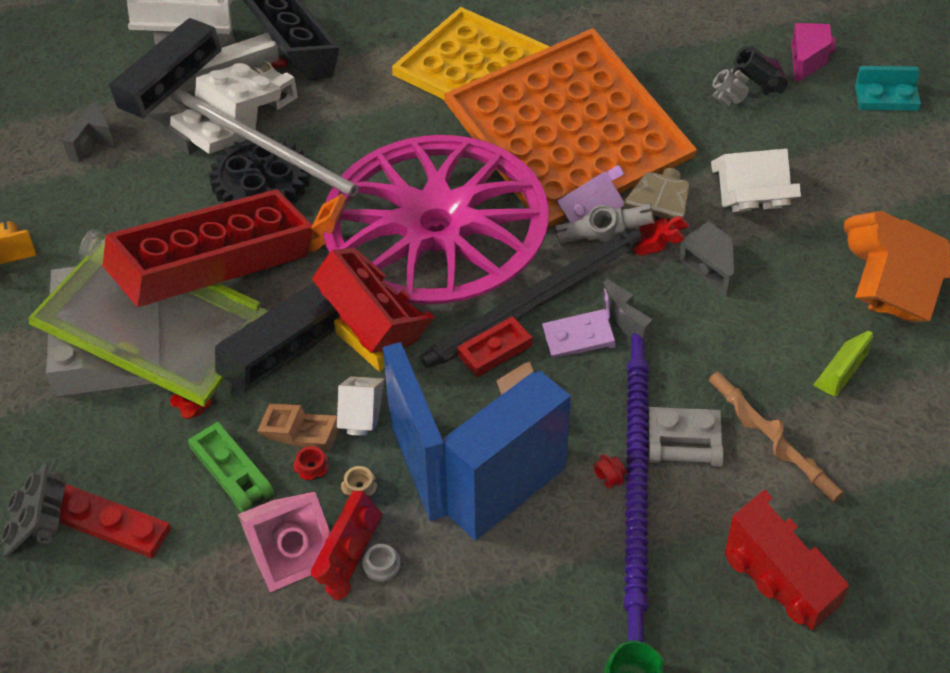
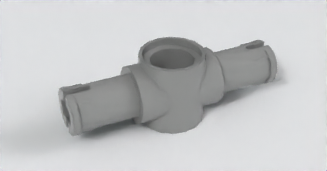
M651 203L624 210L622 207L612 209L607 205H599L594 207L589 215L584 216L581 220L556 225V230L559 232L557 237L560 245L586 238L589 241L598 239L606 243L622 232L627 233V229L655 224ZM612 220L608 227L599 228L603 221Z

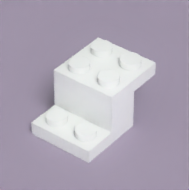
M236 63L231 67L214 70L208 74L196 77L195 97L256 130L258 106L279 100L282 88L252 70L248 65ZM193 109L185 110L170 118V126L188 137L191 142L208 154L233 146L235 141L241 143L246 139Z
M788 149L724 154L711 161L713 173H719L723 207H732V212L751 211V209L759 208V204H763L764 210L782 208V206L791 205L792 199L801 197L800 183L791 184Z

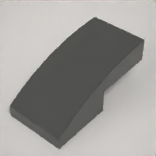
M606 279L603 282L602 304L605 310L604 289H606L608 295L610 318L629 338H631L633 333H636L645 340L646 344L651 339L653 319L633 307L634 294Z

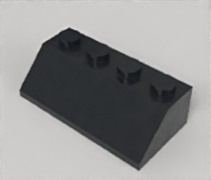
M243 0L285 55L307 79L318 80L319 78L333 77L340 47L301 0Z

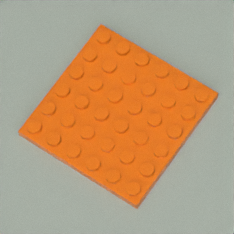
M594 28L446 92L444 95V102L472 138L503 148L519 158L534 172L547 198V229L568 220L556 201L599 174L619 165L624 174L614 179L612 183L618 193L621 194L635 187L645 173L661 174L667 168H674L694 158L697 152L695 146ZM497 170L505 181H512L504 173ZM514 192L526 209H529L523 193Z

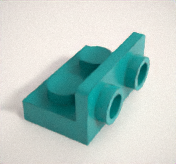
M860 66L855 83L859 110L919 111L921 105L917 88L920 73L919 67Z

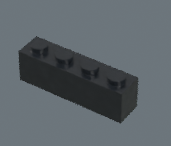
M188 18L109 83L117 108L140 118L146 117L222 51L215 27Z
M312 283L303 290L296 292L283 303L271 308L255 321L248 323L230 337L220 341L215 346V372L243 392H246L336 330L334 321L340 318V314L329 300L321 294L318 286Z

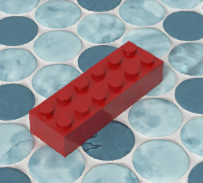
M276 189L106 234L102 266L138 308L306 257L313 229L311 228L312 224Z

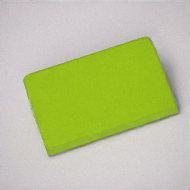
M866 331L846 341L813 385L834 397L838 396L868 355L873 333Z

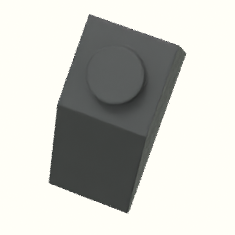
M708 221L681 241L679 260L727 296L731 293L734 277L733 238L724 230L719 229Z

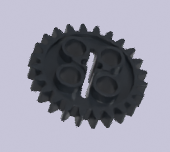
M282 138L278 141L282 145L304 156L303 149H296L294 142L286 145L285 138ZM245 139L246 144L243 145L235 141V149L233 150L225 147V156L216 155L217 163H211L212 172H209L212 192L216 194L218 202L223 201V203L278 189L287 200L296 203V194L304 195V187L310 185L309 177H311V174Z

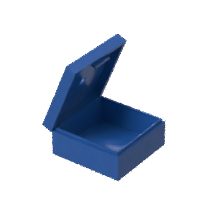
M401 342L383 347L390 424L429 521L448 515L476 541L566 468L571 395L542 371L530 373L442 439Z

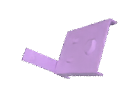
M617 165L609 171L599 174L556 201V203L558 202L569 222L583 219L584 216L589 215L594 207L599 205H607L612 209L623 207L624 201L612 181L622 176L624 172Z
M604 289L606 310L602 309L542 323L551 358L583 353L608 346L609 348L616 347L608 321L610 319V310L606 289Z

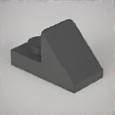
M96 102L89 104L62 140L68 159L78 163L81 162L86 154L92 152L94 143L115 148L110 128Z

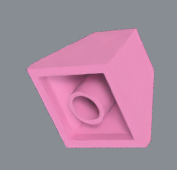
M315 492L272 500L238 514L247 541L269 592L311 576V569L330 534Z

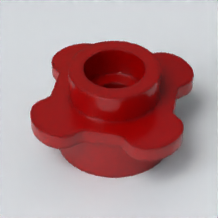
M174 394L170 398V404L172 407L179 409L182 418L192 419L201 415L206 408H209L212 404V399L210 398L203 407L178 394Z

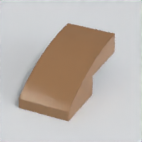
M269 404L257 432L260 436L272 441L301 447L315 446L324 452H331L340 428H337V416L305 414L301 405Z

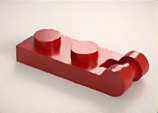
M352 491L311 569V576L319 584L326 585L325 591L333 600H341L349 593L351 589L349 580L383 515L364 491Z

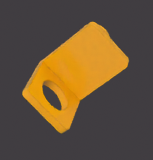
M7 221L8 229L6 230L4 222L0 224V264L36 256L28 230L19 231L18 226L10 221Z

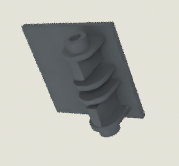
M46 461L36 473H30L20 490H14L9 498L7 510L11 511V517L1 535V542L5 543L3 558L8 557L30 535L36 536L38 542L45 544L52 542V539L57 536L59 517L61 515L60 508L63 503L66 482L61 473H48L50 462Z

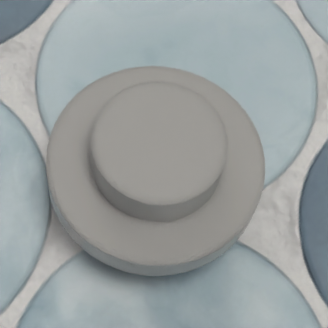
M376 544L369 548L364 555L362 566L368 578L383 582L392 579L398 574L401 561L398 552L391 546Z

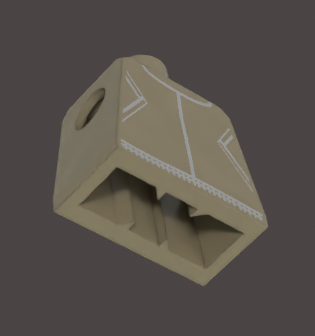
M673 168L665 169L662 175L647 172L626 198L624 209L651 203L655 221L663 218L670 221L677 216L684 218L689 183L681 180L680 172Z

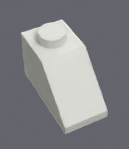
M351 376L338 386L337 428L347 429L346 433L349 435H367L368 430L372 431L377 426L385 378Z

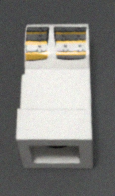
M266 61L252 68V70L282 88L281 92L286 93V97L283 100L269 103L275 109L279 110L298 98L295 78L289 73L280 74Z

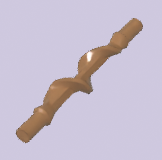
M719 371L710 377L709 382L726 397V402L735 406L736 415L741 420L743 426L762 430L774 442L773 454L778 459L795 463L807 474L811 484L816 485L833 503H836L843 497L844 492L825 474L826 472L818 468L817 463L812 458L803 457L783 437L784 424L782 420H765L744 399L740 388L732 385Z

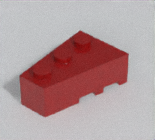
M356 248L331 250L312 277V280L320 289L321 294L329 300L340 314L342 321L348 324L356 334L361 345L370 353L383 351V347L401 342L403 347L416 343L435 317L428 311L422 314L408 302L411 296L404 290L397 293L384 281L387 275Z
M764 489L733 515L725 549L727 561L737 572L748 574L755 581L758 590L767 598L774 597L785 607L787 615L795 623L800 625L804 623L813 631L844 602L849 584L816 547L809 550L793 532L798 526L791 518H788L785 522L768 504L773 498Z

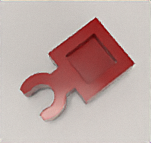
M677 216L670 221L663 218L656 220L655 224L640 226L639 231L642 235V241L634 245L632 250L636 255L640 256L658 253L665 249L668 242L676 244L683 241L685 237L680 230L688 228L689 224L682 216Z

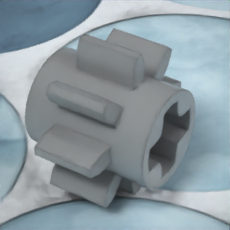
M734 68L730 71L728 69L722 70L713 80L712 86L716 91L712 96L727 106L731 103L739 104L746 98L749 92L748 86L745 85L749 78L743 72L737 71Z

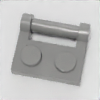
M649 407V463L660 464V460L710 463V466L722 467L721 410ZM661 443L710 445V448L661 446Z

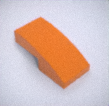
M340 194L322 205L311 227L313 232L308 251L315 252L325 244L323 232L332 234L345 206L346 197Z

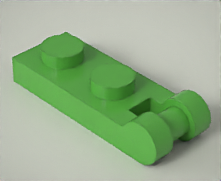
M219 422L188 439L190 449L233 500L241 513L252 509V504L263 498L266 500L274 495V490L269 481ZM250 481L253 487L244 492L241 486Z

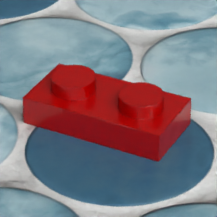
M512 316L458 346L457 356L476 377H479L530 348L533 337Z

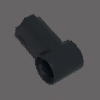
M744 46L737 52V56L733 61L735 68L758 84L765 95L773 92L781 94L787 89L788 81L777 59L767 57L754 46Z

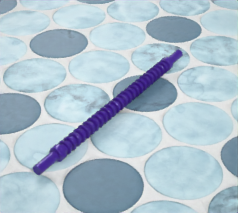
M633 333L631 336V360L627 364L628 424L626 427L628 432L626 436L628 440L626 445L628 448L626 454L628 457L626 463L628 465L626 472L628 474L626 481L628 483L626 484V490L628 492L625 495L627 499L625 503L627 508L625 524L628 528L625 530L627 536L625 539V544L627 545L625 548V554L627 555L625 563L627 566L624 570L627 575L624 580L627 585L624 588L626 593L624 609L628 612V641L644 642V612L648 610V596L646 595L648 593V587L646 586L648 583V577L646 576L648 573V567L646 566L648 564V558L646 557L648 548L646 546L649 542L646 537L648 535L647 526L649 523L646 518L649 514L646 509L649 505L646 500L649 497L647 493L649 488L647 484L649 480L647 475L649 471L647 466L649 462L647 458L649 454L647 449L649 445L647 441L649 437L647 432L649 429L647 424L649 420L647 416L649 412L647 407L649 404L647 399L649 396L647 391L649 388L647 383L649 380V364L645 360V340L640 335Z

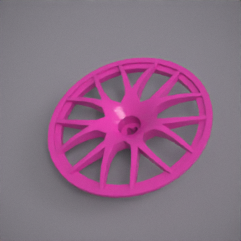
M454 135L420 136L381 147L365 155L341 175V177L358 186L357 193L370 194L386 199L400 208L394 210L345 209L351 196L333 187L326 202L340 194L346 197V202L332 234L323 232L329 253L334 249L356 248L367 241L381 236L394 234L402 236L403 238L372 263L381 270L408 255L407 286L384 281L397 293H400L401 290L411 296L408 300L409 303H452L481 296L495 290L512 280L528 266L540 250L548 228V203L544 189L534 172L519 158L503 148L469 137ZM447 155L448 158L437 172L428 156ZM461 157L486 164L464 186L450 190L448 186L449 178ZM412 158H418L428 179L423 190L409 186L391 165ZM495 169L501 171L512 180L486 183ZM383 170L391 184L365 181ZM512 192H522L529 206V209H474L475 206L489 198ZM531 219L529 230L523 243L498 225ZM342 220L370 224L344 243L341 231ZM472 234L489 236L502 241L517 252L508 262L498 268L464 238ZM424 251L445 252L448 263L447 288H414L417 263ZM456 254L482 268L489 275L473 282L455 286Z

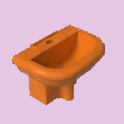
M883 211L864 213L847 218L844 221V232L848 235V247L856 257L866 261L855 298L868 303V310L891 314L910 322L930 321L942 281L950 279L949 240L906 219L900 220Z

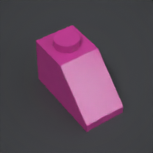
M795 23L791 42L794 81H801L827 64L829 54H834L836 37L831 36L830 24Z

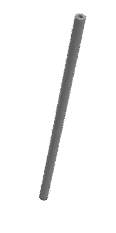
M180 88L170 95L171 98L351 197L357 194L358 186Z

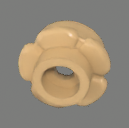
M363 466L350 468L345 473L344 481L341 483L343 494L350 496L352 491H364L367 496L374 495L377 490L375 475ZM359 483L363 484L362 487H356Z

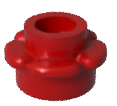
M308 446L297 453L293 468L296 473H299L301 479L312 481L315 477L320 478L327 473L329 469L327 463L329 460L320 448ZM311 463L315 464L313 467L308 466Z
M602 454L600 460L593 464L596 476L600 480L606 479L604 485L607 489L623 484V476L626 475V470L616 456L610 458Z

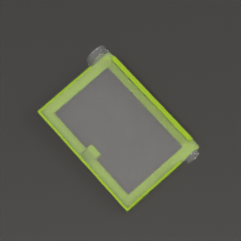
M91 229L84 236L79 247V257L83 260L29 316V324L204 407L225 379L215 372V346L223 339L244 328L248 323L267 313L268 310L261 308L259 301L219 283L137 308L102 266L105 234L99 230Z

